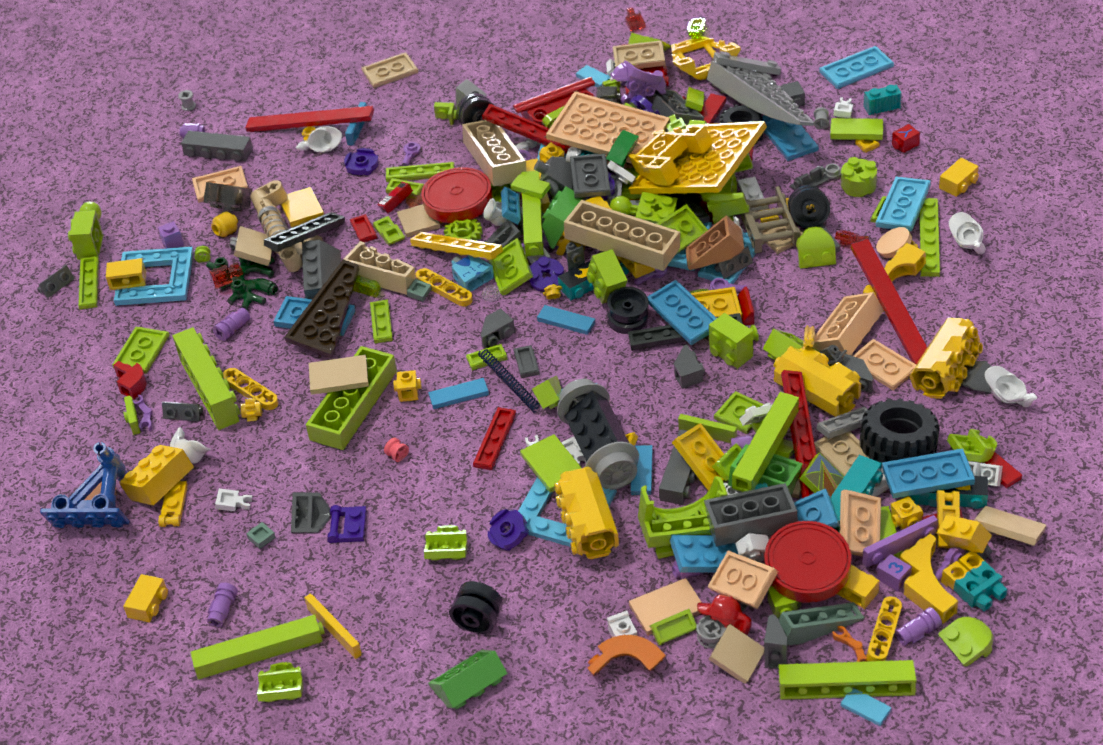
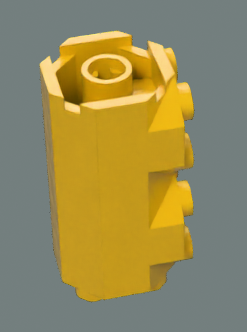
M947 318L909 375L914 389L917 391L921 389L924 391V396L942 399L948 391L958 392L963 379L967 377L968 371L965 366H974L979 354L983 351V344L980 342L978 329L974 327L971 320L963 318Z
M790 346L781 357L776 358L773 364L775 367L774 382L783 386L781 377L783 370L801 371L807 401L835 417L850 412L855 407V404H853L854 399H859L861 395L860 376L857 372L848 369L839 362L829 366L827 356L809 346H803L800 349Z
M590 467L563 472L560 475L561 479L554 483L556 494L559 495L555 498L557 507L562 510L560 512L562 522L568 526L565 527L567 538L572 541L570 543L572 554L581 556L586 554L589 559L608 556L613 546L615 548L619 546V537L598 474L592 471Z

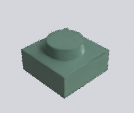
M415 279L407 290V296L423 302L432 290L431 284Z
M263 522L246 533L247 538L259 549L276 538L275 533Z

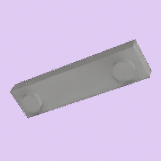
M723 51L714 53L713 60L716 64L780 75L781 72L780 66L772 60L764 62L732 56Z

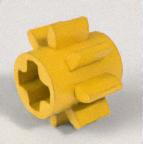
M256 398L245 399V403L241 404L242 418H247V422L257 421L258 416H262L261 402H256Z

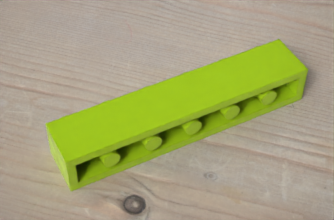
M914 661L780 664V700L845 698L846 695L866 694L870 697L916 695ZM852 687H853V688H855V689H857V690H859V691H861V692H863V693H850V692H852Z

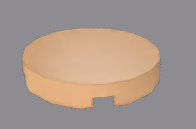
M905 227L894 228L886 232L879 239L876 246L877 251L883 258H892L896 255L898 249L902 248L906 243L911 244L912 236Z

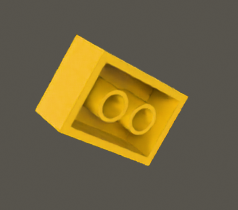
M158 445L152 449V452L146 458L140 460L132 471L126 473L119 483L130 500L154 506L194 466L183 449Z

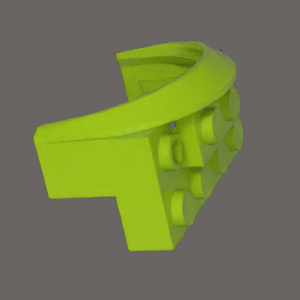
M749 152L735 172L753 169ZM734 173L720 192L700 193L703 201L707 202L709 212L713 214L714 225L726 215L734 222L735 215L749 212L750 208L747 205L744 193H737L738 182Z
M715 476L710 490L701 499L692 504L673 509L654 507V501H649L647 486L641 487L638 520L647 547L671 545L670 538L672 535H711L704 500L728 495L722 478Z

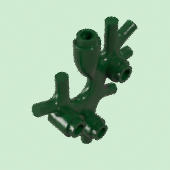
M272 256L269 265L275 263V260ZM223 257L217 258L214 263L211 261L207 262L206 267L212 269L213 273H216L218 277L227 278V280L219 283L218 287L222 291L231 286L233 294L227 299L230 305H233L237 300L243 299L241 308L248 310L251 302H257L262 305L266 303V298L251 293V291L258 290L266 295H274L278 291L276 283L263 278L244 279L245 275L251 272H258L273 277L274 271L266 268V265L239 258L240 266L238 268H229L228 261Z

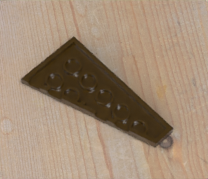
M344 259L340 262L284 336L286 342L333 359L359 273L358 264Z

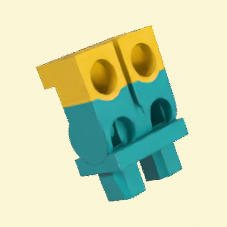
M970 551L961 557L959 561L954 562L942 571V584L952 588L970 607L977 606L984 612L993 604V600L989 597L990 595L1001 601L1007 596L1008 591L1002 584L1003 576L996 573L987 562L973 551Z

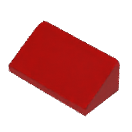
M746 286L743 287L737 296L742 313L741 320L745 326L754 324V309L749 290Z

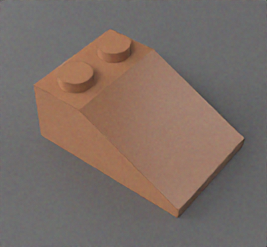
M726 215L685 248L688 269L693 270L727 261L739 255L744 249L741 228Z

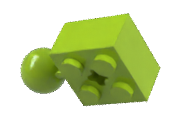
M642 192L639 205H633L625 196H617L612 199L609 207L614 211L627 215H636V218L656 224L676 211L677 198Z
M95 202L84 203L79 211L74 213L73 219H71V230L68 231V239L72 242L73 254H76L78 260L94 256L99 258L103 240V232L99 223L102 211Z

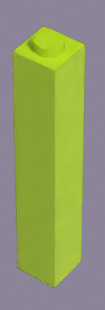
M538 171L521 172V175L540 180ZM522 193L526 257L544 255L541 198Z
M783 392L778 394L732 474V489L741 492L755 489L798 413L799 397Z
M314 614L194 650L190 653L199 680L323 642L321 635L325 634L322 622H317Z

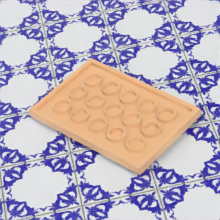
M574 92L547 132L546 139L607 156L622 130L639 136L633 152L629 153L637 154L654 138L652 134L654 131L667 129L666 125L670 123V118ZM627 157L625 162L632 163L629 157Z

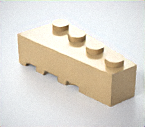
M362 241L344 258V260L358 264L359 273L356 279L358 282L407 295L408 288L415 280V269L413 266L399 259L393 260L390 258V255L386 253L381 254L372 246L368 248Z

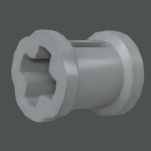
M190 90L180 92L178 97L182 101L181 108L184 111L193 110L196 106V103L193 102V92Z
M824 107L814 110V126L816 129H826L829 126V120L827 119L829 111Z

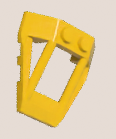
M704 36L671 45L674 65L698 80L707 79L711 63L695 67V61L690 57H685L683 53L704 47L713 58L716 52L712 47L718 48L720 52H727L732 56H738L741 51V47L735 43L730 42L727 45L725 41L714 42L713 38Z

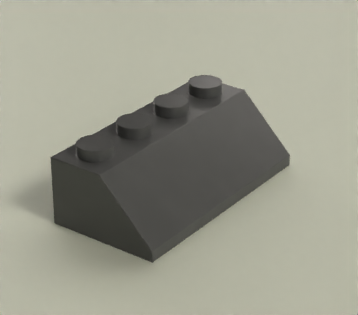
M656 89L654 95L646 96V99L653 105L652 109L654 111L657 109L662 116L669 117L675 114L677 119H683L685 125H688L690 120H704V117L697 110L685 106L686 100L675 90L665 89L666 94L662 95Z
M322 240L302 242L303 284L306 299H313L341 262L340 250Z
M786 483L704 500L710 532L716 547L735 543L749 533L773 535L780 528L798 522L797 509Z

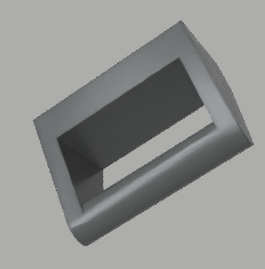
M770 615L764 640V668L779 669L780 664H787V636L778 618L775 615Z

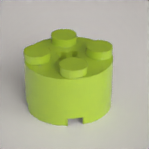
M856 157L849 158L848 162L841 168V188L845 193L853 197H864V195H870L876 190V163Z

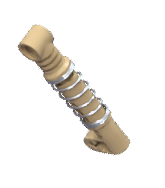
M274 180L254 190L250 198L267 238L288 230L280 211L276 207L284 203L288 198L282 183ZM295 244L292 247L276 252L280 255L283 264L289 272L298 271L303 266V261L295 248Z

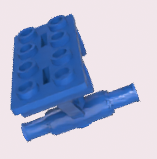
M97 442L94 445L93 451L97 454V459L101 464L69 498L64 494L55 496L52 500L51 508L40 509V513L53 527L63 528L65 525H72L76 528H82L84 525H91L92 527L102 528L104 524H111L112 527L121 528L123 524L130 523V520L115 506L116 479L121 481L128 472L126 471L125 464L120 459V455L116 454L112 448L106 447L105 443L101 442L100 444V442ZM102 482L100 494L94 496L92 500H85Z

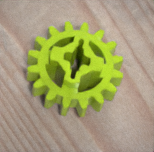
M477 219L456 220L453 223H449V225H445L444 236L474 241L481 239L483 234L481 223H477Z

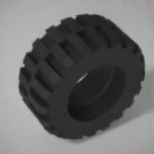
M887 399L885 402H877L864 412L859 444L867 457L880 462L881 465L883 462L934 454L937 451L940 424L936 416L933 415V412L930 409H925V406L920 403L915 404L914 401H903V399Z

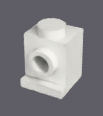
M749 533L735 542L738 554L760 563L764 560L765 548L769 539L767 535Z
M628 611L607 618L608 630L612 637L619 635L638 636Z

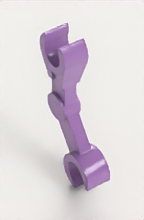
M138 395L140 401L134 402V405L144 414L139 423V428L143 432V427L148 426L150 432L153 428L151 423L152 410L145 405L143 396Z

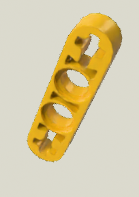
M427 268L419 269L416 272L417 280L431 284V291L455 304L469 306L473 302L472 293L445 277ZM437 282L442 283V284L439 285V286H434V285H433V284H435V283H437ZM448 290H455L453 293H447Z
M228 368L223 372V379H227L231 388L248 399L256 398V402H261L263 409L273 410L278 406L279 402L275 393L238 369ZM244 383H248V384H249V385L246 386V387H240L241 384H244ZM257 391L262 392L257 396L252 395L254 392Z
M886 597L882 602L866 654L868 662L886 661L902 608L901 601L896 597ZM890 605L894 606L892 613L888 612ZM888 620L892 625H884L881 621ZM877 636H884L887 638V641H880L877 639ZM876 649H881L879 656L875 655Z

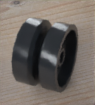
M469 94L461 99L458 104V120L461 124L484 121L482 119L483 113L489 104H494L482 94Z
M802 185L796 188L790 195L788 210L793 220L799 226L804 228L818 227L829 217L830 202L824 192L818 187Z
M621 287L610 293L607 299V323L611 329L618 333L628 334L629 331L641 330L646 326L648 321V297L643 291L634 287Z
M468 581L461 585L456 599L449 610V615L452 621L461 629L479 634H487L491 632L497 620V616L503 606V599L491 586L481 582Z

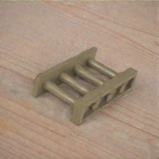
M779 186L775 187L774 197L752 201L746 199L747 205L750 208L749 212L742 213L740 216L755 253L762 252V245L765 242L791 238L793 245L796 246L797 239L800 238V230L798 227H795L786 205L785 194L781 193ZM777 203L778 208L769 210H763L758 212L751 211V208L753 207H759ZM781 215L783 218L764 223L755 222V219ZM786 226L788 230L766 235L760 234L761 230Z

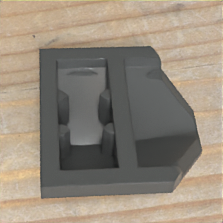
M507 219V222L501 225L484 242L499 244L503 248L513 240L519 239L521 232L512 221Z
M976 361L974 366H965L968 373L961 385L975 391L991 394V387L985 379V371L992 366L987 361Z
M293 492L291 533H318L330 520V507L320 493Z

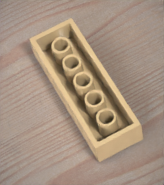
M486 120L462 124L463 143L482 171L488 176L493 186L513 183L521 172H526L525 159L500 126Z
M583 200L577 204L564 221L565 239L604 252L613 249L616 256L662 271L665 270L680 249V231Z

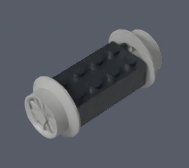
M578 379L570 382L560 393L557 414L562 422L570 426L587 462L585 467L592 468V471L598 474L601 486L605 489L615 490L628 485L637 474L639 453L636 447L628 442L609 404L610 396L607 389L589 379Z

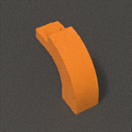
M619 635L607 639L597 646L602 655L596 654L588 662L590 666L587 669L595 676L614 658L630 656L640 661L651 672L666 658V655L654 643L643 637Z

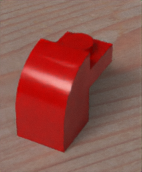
M117 361L113 366L117 377L120 378L116 381L120 393L125 396H131L135 400L145 390L147 385L143 369L138 363L131 367L129 364Z

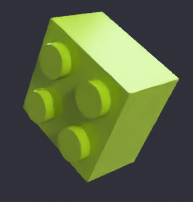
M613 249L592 256L586 276L589 283H592L596 298H599L601 303L604 304L607 303L610 293L615 289L626 287L628 280Z
M723 313L709 324L710 352L712 355L722 358L727 365H732L738 369L753 357V330Z

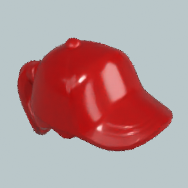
M719 594L712 603L699 602L697 604V610L701 614L711 615L713 620L720 621L724 627L727 628L730 624L745 635H748L752 621L750 617L742 613L739 602L732 596Z

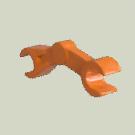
M838 626V631L843 633L842 635L832 631L834 640L853 648L857 662H868L861 641L852 638L843 626Z

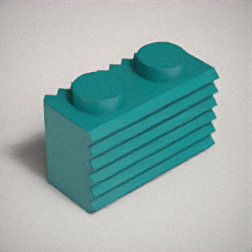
M892 84L884 88H873L870 91L864 92V108L870 116L900 109L902 92L897 85Z

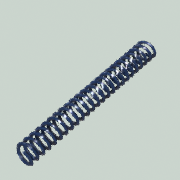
M485 349L481 355L479 350L478 356L492 368L498 377L512 389L533 413H536L534 408L538 405L536 408L538 409L540 403L531 396V393L524 389L520 382H517V379L504 368L500 361H497V358L488 349Z

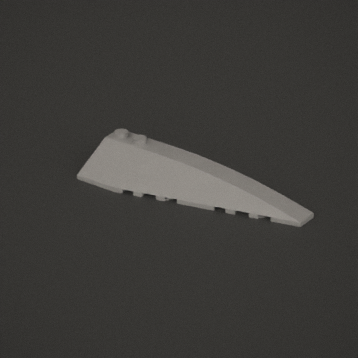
M711 61L707 80L712 83V86L721 89V92L728 94L743 105L768 117L797 125L814 126L813 120L804 114L802 109H798V105L793 103V99L785 91L781 90L780 86L776 85L777 82L775 80H771L772 77L769 74L716 64L715 61Z

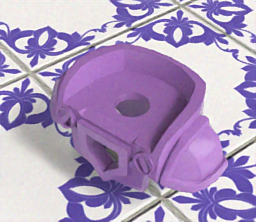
M624 61L611 72L613 79L621 81V84L630 90L629 94H625L621 98L623 105L625 103L630 104L634 95H641L644 98L652 96L656 89L662 95L666 94V82L664 81L663 72L659 70L653 73L644 72L634 67L630 62Z

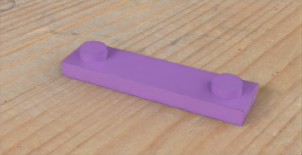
M934 515L864 548L863 564L866 568L878 564L890 554L894 555L915 545L919 539L925 538L929 534L936 535L938 519Z

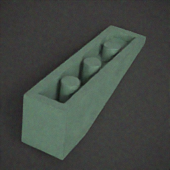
M855 603L782 612L779 617V622L787 636V646L811 641L838 630V626L846 627L864 620V616Z

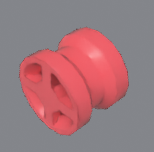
M392 438L386 443L384 453L389 457L392 456L394 461L400 462L408 455L409 447L401 443L399 439Z

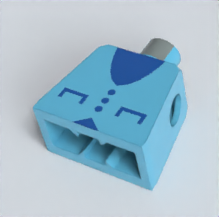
M468 255L462 259L456 256L452 260L453 278L461 287L470 292L494 278L493 266L479 257L474 258Z

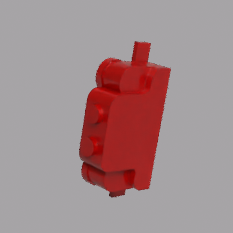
M588 77L514 104L513 108L517 114L521 113L523 118L545 126L542 123L543 118L547 114L565 106L574 92L594 97L586 88L595 86V82L592 77Z

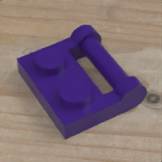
M331 506V525L327 541L329 543L364 541L366 506ZM339 516H345L343 534L338 533Z

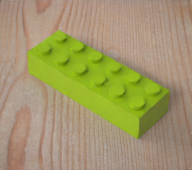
M194 327L172 335L179 359L218 431L240 422L238 415L241 413L238 405L234 403L237 401L233 390L229 391L230 386L227 379H222L223 373L220 367L216 368L217 363L214 356H209L210 350L207 344L203 345L204 340L201 333H196Z
M360 346L354 356L366 355L369 387L328 392L306 423L310 441L340 450L345 449L396 374L397 367L394 355Z

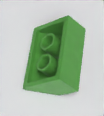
M565 186L562 192H557L542 217L545 219L542 228L552 249L555 248L564 232V221L584 198H574V190Z
M748 444L743 447L730 467L728 485L731 487L732 474L747 450ZM774 454L758 485L766 483L767 487L786 483L789 493L792 495L803 463Z
M480 650L430 681L428 685L447 707L458 709L467 703L466 700L471 696L477 697L485 692L484 688L490 684L494 686L503 680L502 677L508 673L496 651Z

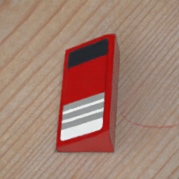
M402 181L377 205L386 213H390L413 190L408 183Z

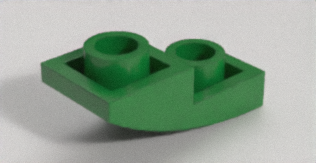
M622 130L611 147L606 160L613 161L623 167L629 153L633 152L639 136Z

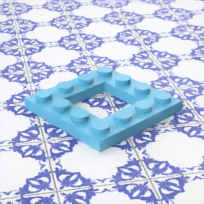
M193 247L123 252L121 261L142 258L145 267L172 265L169 284L115 290V306L187 300L194 254Z
M537 477L518 510L527 521L528 535L571 547L570 543L572 541L566 535L565 527H568L566 524L539 517L553 492L550 493ZM602 487L608 506H610L617 493V489L609 490Z

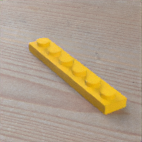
M421 232L410 239L411 246L421 249L428 248L433 251L440 250L446 253L470 255L474 258H486L487 260L495 259L497 255L503 252L502 245L425 232Z

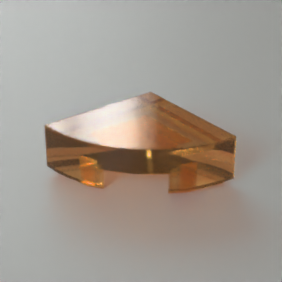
M410 194L405 198L406 204L410 206L409 208L419 206L422 202V196Z

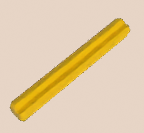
M807 325L805 327L803 345L804 347L809 346L812 348L814 346L815 327Z

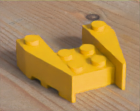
M688 125L683 130L680 127H676L671 132H666L665 130L654 131L652 133L654 138L637 154H629L628 157L638 174L657 185L669 186L680 176L673 162L676 157L682 155L683 152L705 153L714 142L705 125Z

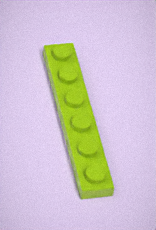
M926 198L919 213L920 249L926 253V264L921 269V276L940 277L938 198Z

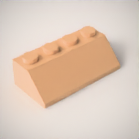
M874 292L845 296L816 333L813 348L822 351L830 345H835L841 352L847 350L845 354L852 356L854 350L862 343V339L870 332L871 327L884 311Z

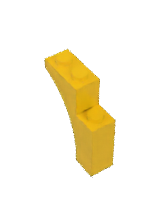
M929 534L925 538L919 539L912 548L905 550L900 556L901 561L912 566L911 576L904 582V595L923 610L929 607L933 608L940 616L943 625L957 613L958 600L940 585L933 573L931 558L936 549V537Z

